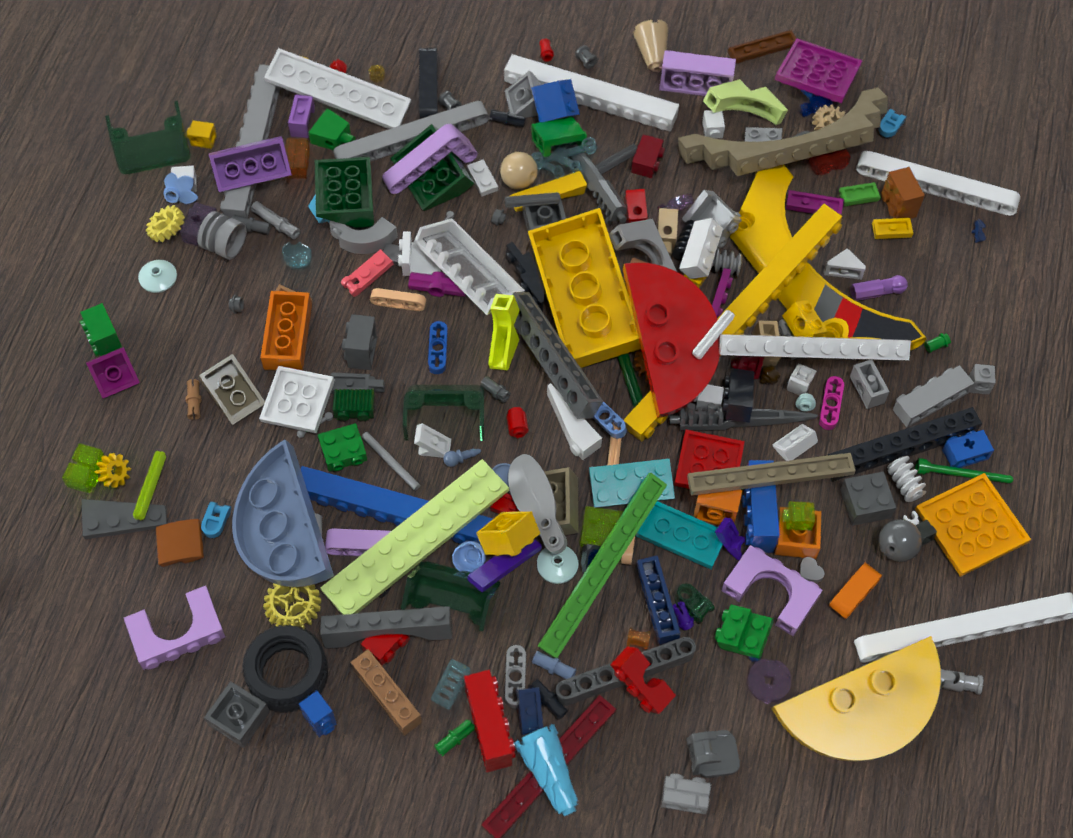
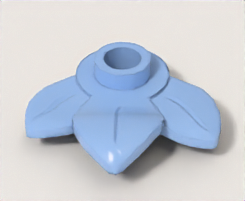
M173 172L165 177L164 183L166 188L163 194L166 201L170 203L180 201L184 204H190L198 199V196L191 191L194 184L192 177L185 175L178 178Z

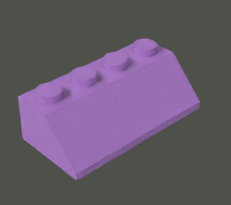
M281 136L209 153L219 192L292 175Z

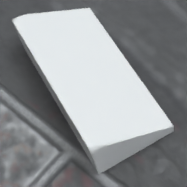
M801 424L772 445L784 460L790 461L814 446L818 439L813 429Z

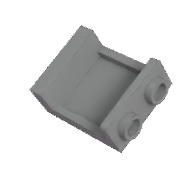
M709 190L702 191L682 218L684 222L713 218L723 228L717 247L719 249L727 243L728 237L738 229L739 223L742 221L713 191Z

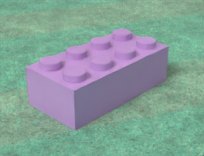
M665 50L660 90L706 96L710 87L733 81L736 59Z

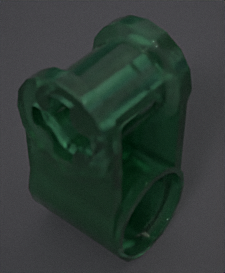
M684 583L678 587L675 594V603L678 605V602H684L690 617H693L694 622L701 624L703 618L709 612L715 610L713 603L691 584ZM687 593L690 598L685 599L680 594Z

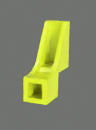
M496 294L490 308L493 317V335L489 367L490 369L508 370L520 340L514 327L520 310L514 295Z

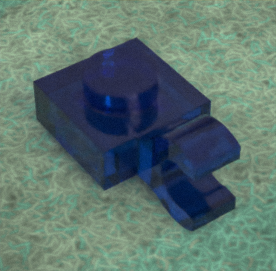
M815 96L809 99V103L800 105L802 109L800 113L802 117H807L812 113H816L820 107L822 108L824 105L829 107L833 104L828 98Z

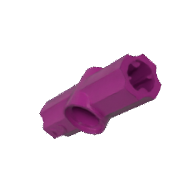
M417 272L410 273L409 289L428 291L429 294L436 297L444 296V294L464 297L466 295L443 272H433L432 275Z

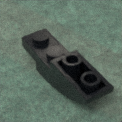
M511 242L506 245V259L515 266V270L520 277L519 285L525 290L524 292L530 293L543 312L544 285L539 267L530 252L522 255L516 245Z

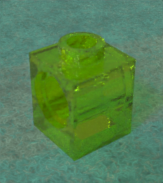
M789 502L787 509H783V521L786 522V529L812 530L815 523L814 503Z

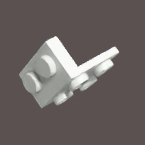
M403 232V239H399V250H402V255L398 256V265L402 266L403 276H410L411 272L431 275L433 272H441V269L416 243L412 242L411 232ZM437 243L435 251L438 254L442 252L441 243Z

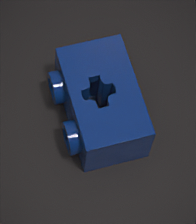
M984 430L978 432L970 431L965 436L949 438L942 451L951 467L962 468L988 460L994 449Z
M318 691L299 703L304 718L318 737L323 734L328 735L334 730V726L337 723L333 711Z

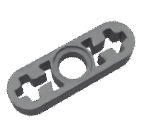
M519 645L511 646L507 650L505 702L510 708L514 709L518 708V704L513 702L512 698H509L513 696V687L525 689L526 652ZM514 652H518L520 656L518 658V666H514ZM512 672H519L522 678L517 682L512 681L509 678Z

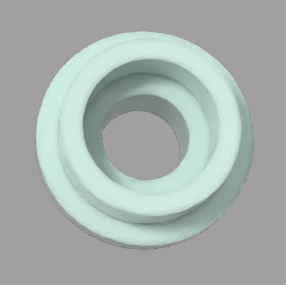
M808 393L801 394L796 400V407L801 411H811L816 406L814 397Z

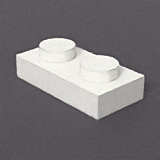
M484 160L467 165V171L481 197L498 191V185Z

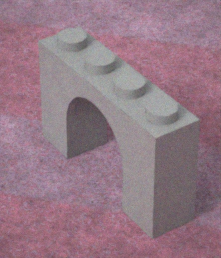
M653 219L621 224L609 233L616 251L637 248L645 252L653 264L676 271Z

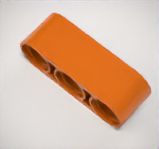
M865 562L834 597L829 607L847 619L879 582L882 575Z

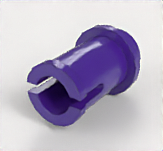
M678 602L679 608L676 604L673 605L674 613L679 621L678 626L682 630H688L694 626V619L690 617L685 603Z

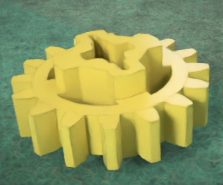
M168 205L166 209L161 208L159 213L155 212L153 217L150 218L151 222L147 223V235L156 242L159 240L163 242L165 238L169 240L172 234L176 235L178 230H181L180 225L184 224L183 219L185 218L183 212L178 207L176 208L175 205L172 207Z

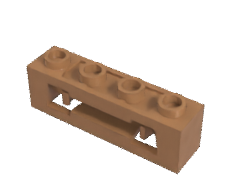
M369 649L351 661L354 673L404 736L422 723L419 712Z

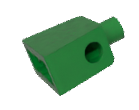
M329 109L324 111L309 131L311 144L334 150L343 143L355 141V136L350 134L349 123Z

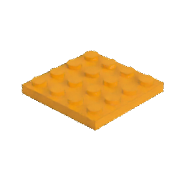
M985 473L915 507L922 521L928 520L936 529L937 534L934 539L960 577L1031 541L1029 535Z

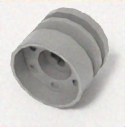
M212 211L205 217L199 228L198 245L210 252H216V254L226 259H233L244 244L247 230L246 225L236 219H229L226 215L217 211Z

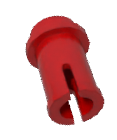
M542 39L539 42L541 48L540 56L544 61L548 62L553 59L554 52L551 50L550 40Z

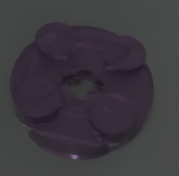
M691 193L678 196L669 200L668 205H664V203L659 205L657 210L659 212V208L678 209V212L683 211L694 203Z
M762 659L751 667L747 684L750 692L757 699L770 704L782 700L788 694L791 686V674L782 662ZM764 677H773L774 685H767Z

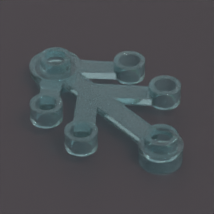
M588 137L582 141L581 146L567 150L565 149L568 145H572L575 142L551 146V150H555L551 156L544 157L541 152L532 153L530 156L535 160L538 169H546L552 172L555 178H561L564 175L563 168L559 165L554 166L549 162L556 161L569 167L573 173L581 171L582 167L579 161H573L566 157L584 152L593 154L597 150V143L594 138Z

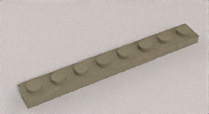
M851 453L688 473L687 478L692 496L849 476L855 474V467Z

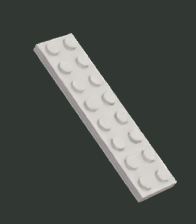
M278 48L264 77L266 82L300 95L313 96L315 101L388 129L401 126L411 104L410 98Z

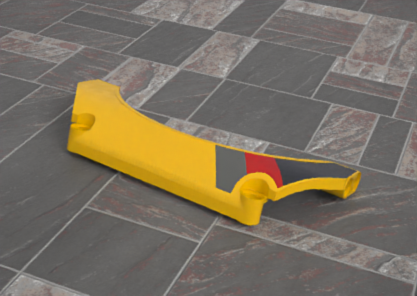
M784 164L757 171L739 211L742 221L739 223L738 229L729 236L758 273L765 268L792 238L785 216V197L788 186L794 176ZM808 262L804 270L793 277L792 283L781 290V294L778 297L787 310L795 302L809 300L828 331L822 337L910 340V351L921 346L927 339L912 320L881 313L846 296L819 275Z

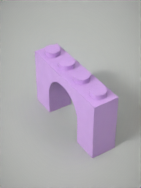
M750 545L724 582L722 592L740 602L755 581L763 578L777 580L786 588L789 602L778 617L775 625L791 636H794L819 599L822 589L816 583L802 578L797 571L783 566L781 561L770 558L762 549L754 548Z
M206 586L185 593L193 614V622L189 631L178 639L163 640L154 634L145 610L124 617L138 661L143 670L156 668L159 663L167 660H176L184 653L196 652L204 645L216 644L222 638H225Z

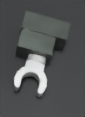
M915 511L911 513L913 520L908 519L906 515L903 516L904 520L912 522L921 532L922 546L934 540L937 531L928 520L919 523L918 515Z

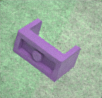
M295 95L288 121L291 137L308 138L307 126L310 114L315 112L313 96Z

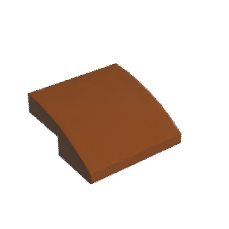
M199 519L176 521L156 527L158 565L165 567L180 561L186 564L204 558L201 521Z

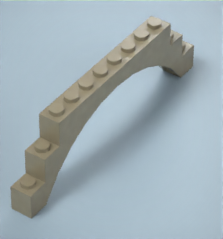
M879 88L862 91L855 106L836 122L801 136L781 140L737 142L714 139L698 134L678 138L679 154L686 164L704 160L711 170L730 166L733 172L740 176L873 141L874 128L880 127L881 114L887 113L888 97Z

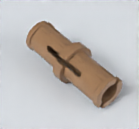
M192 379L187 381V417L193 420V413L195 414V420L200 418V382L194 379V386Z

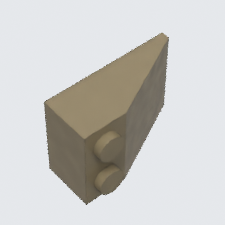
M233 354L198 376L209 395L232 425L265 404L264 399Z

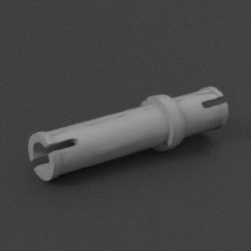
M258 201L252 204L251 211L276 227L277 231L287 234L292 239L298 237L300 229L290 224L288 219L278 216Z

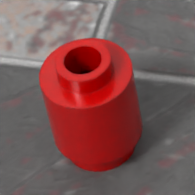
M521 407L509 409L506 415L509 434L515 438H522L529 431L526 413Z

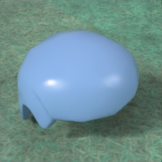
M466 541L455 548L452 554V561L458 571L472 573L485 563L486 555L479 543Z

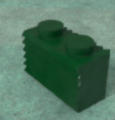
M335 389L333 401L334 418H338L341 421L349 420V418L367 421L369 418H374V390Z

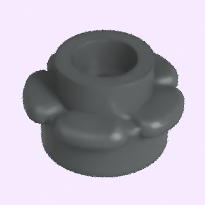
M504 209L495 210L491 223L496 224V226L499 224L503 225L506 214L503 213Z
M234 295L229 300V309L235 314L243 312L244 309L243 297H238L237 295Z

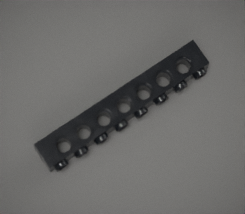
M971 407L830 453L827 456L851 453L855 474L891 463L898 458L910 457L943 446L953 436L961 437L970 431L978 432L982 422L974 408ZM849 476L833 477L830 479L834 482Z

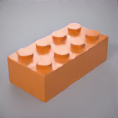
M271 291L261 351V361L264 370H277L278 366L303 371L312 309L310 293Z

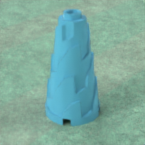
M553 724L549 727L550 732L548 727H544L523 737L522 745L519 741H516L514 746L539 785L545 791L555 811L566 816L576 811L575 806L578 805V800L569 778L562 746L557 736L558 732Z

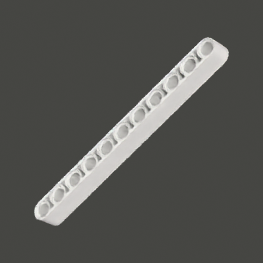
M1073 593L1049 596L865 635L855 639L854 643L860 661L870 662L883 658L929 636L932 637L935 646L940 647L1073 618Z

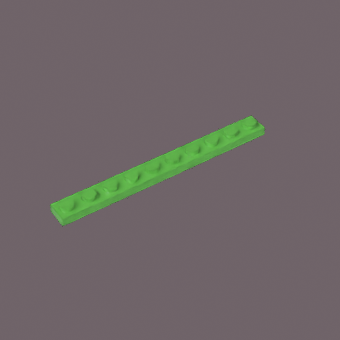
M648 473L537 646L554 659L558 658L666 488L667 484L653 473Z

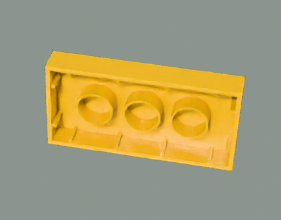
M594 209L528 231L559 337L580 368L641 349L630 299L601 209Z

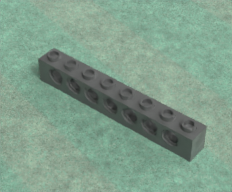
M514 292L512 295H514L520 310L514 324L518 332L522 335L577 419L593 418L603 400L530 293Z

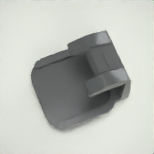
M720 730L694 733L686 739L690 751L693 775L701 774L706 778L731 775L738 771L740 760L736 740L729 731Z

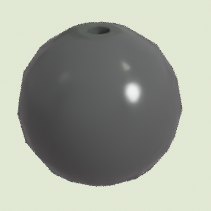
M896 519L883 527L879 534L878 542L881 551L886 557L897 562H906L917 556L921 550L923 539L921 532L912 522Z

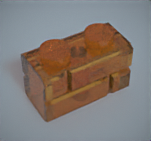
M287 138L284 147L292 175L285 177L306 179L310 154L309 140L307 138Z

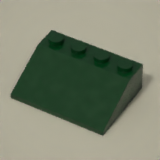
M433 124L428 126L391 157L394 165L439 129ZM451 151L408 187L422 210L427 211L462 195L475 183L458 156Z
M370 157L315 160L316 217L352 227H371L374 225Z

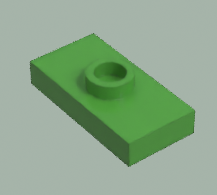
M875 182L839 189L840 197L844 199V206L880 200V194Z

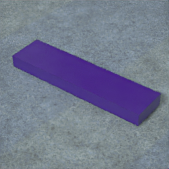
M534 539L531 544L522 548L518 555L494 556L470 573L468 581L481 592H484L539 552L542 545Z

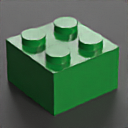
M103 303L80 312L83 320H80V323L95 356H103L122 348Z

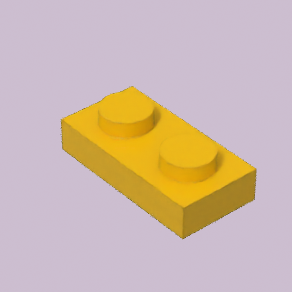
M910 218L873 219L872 226L875 239L910 238L913 235Z

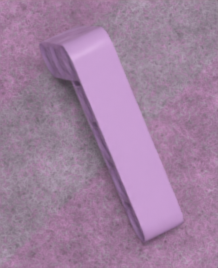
M446 124L386 171L382 176V180L391 194H397L451 151L465 163L473 161L478 153L465 135L452 124Z

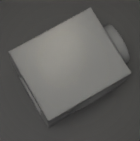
M974 365L969 375L974 382L970 393L990 394L995 385V366Z

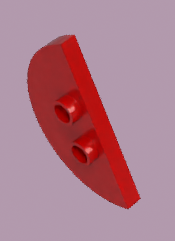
M626 263L623 266L625 282L657 418L676 413L688 406L703 392L710 382L719 362L720 336L701 359L693 356L692 352L718 319L704 293L682 274L657 264Z

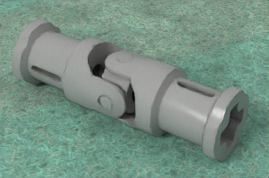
M941 669L940 688L959 692L967 690L979 695L981 694L983 687L982 675L977 677L964 675L963 672Z

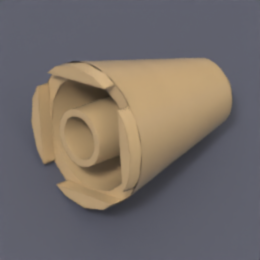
M652 20L644 21L635 27L633 34L648 69L658 72L662 70L664 52L667 49L668 25L662 20H658V23H653Z

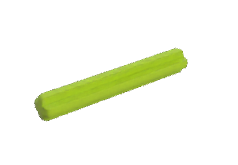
M156 451L154 453L133 512L134 519L143 520L146 516L166 459L163 451Z

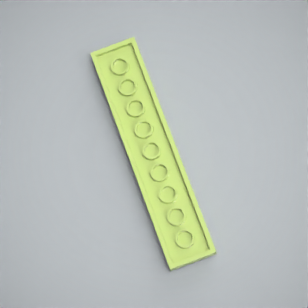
M483 459L480 460L321 587V591L342 615L357 614L509 491V487Z

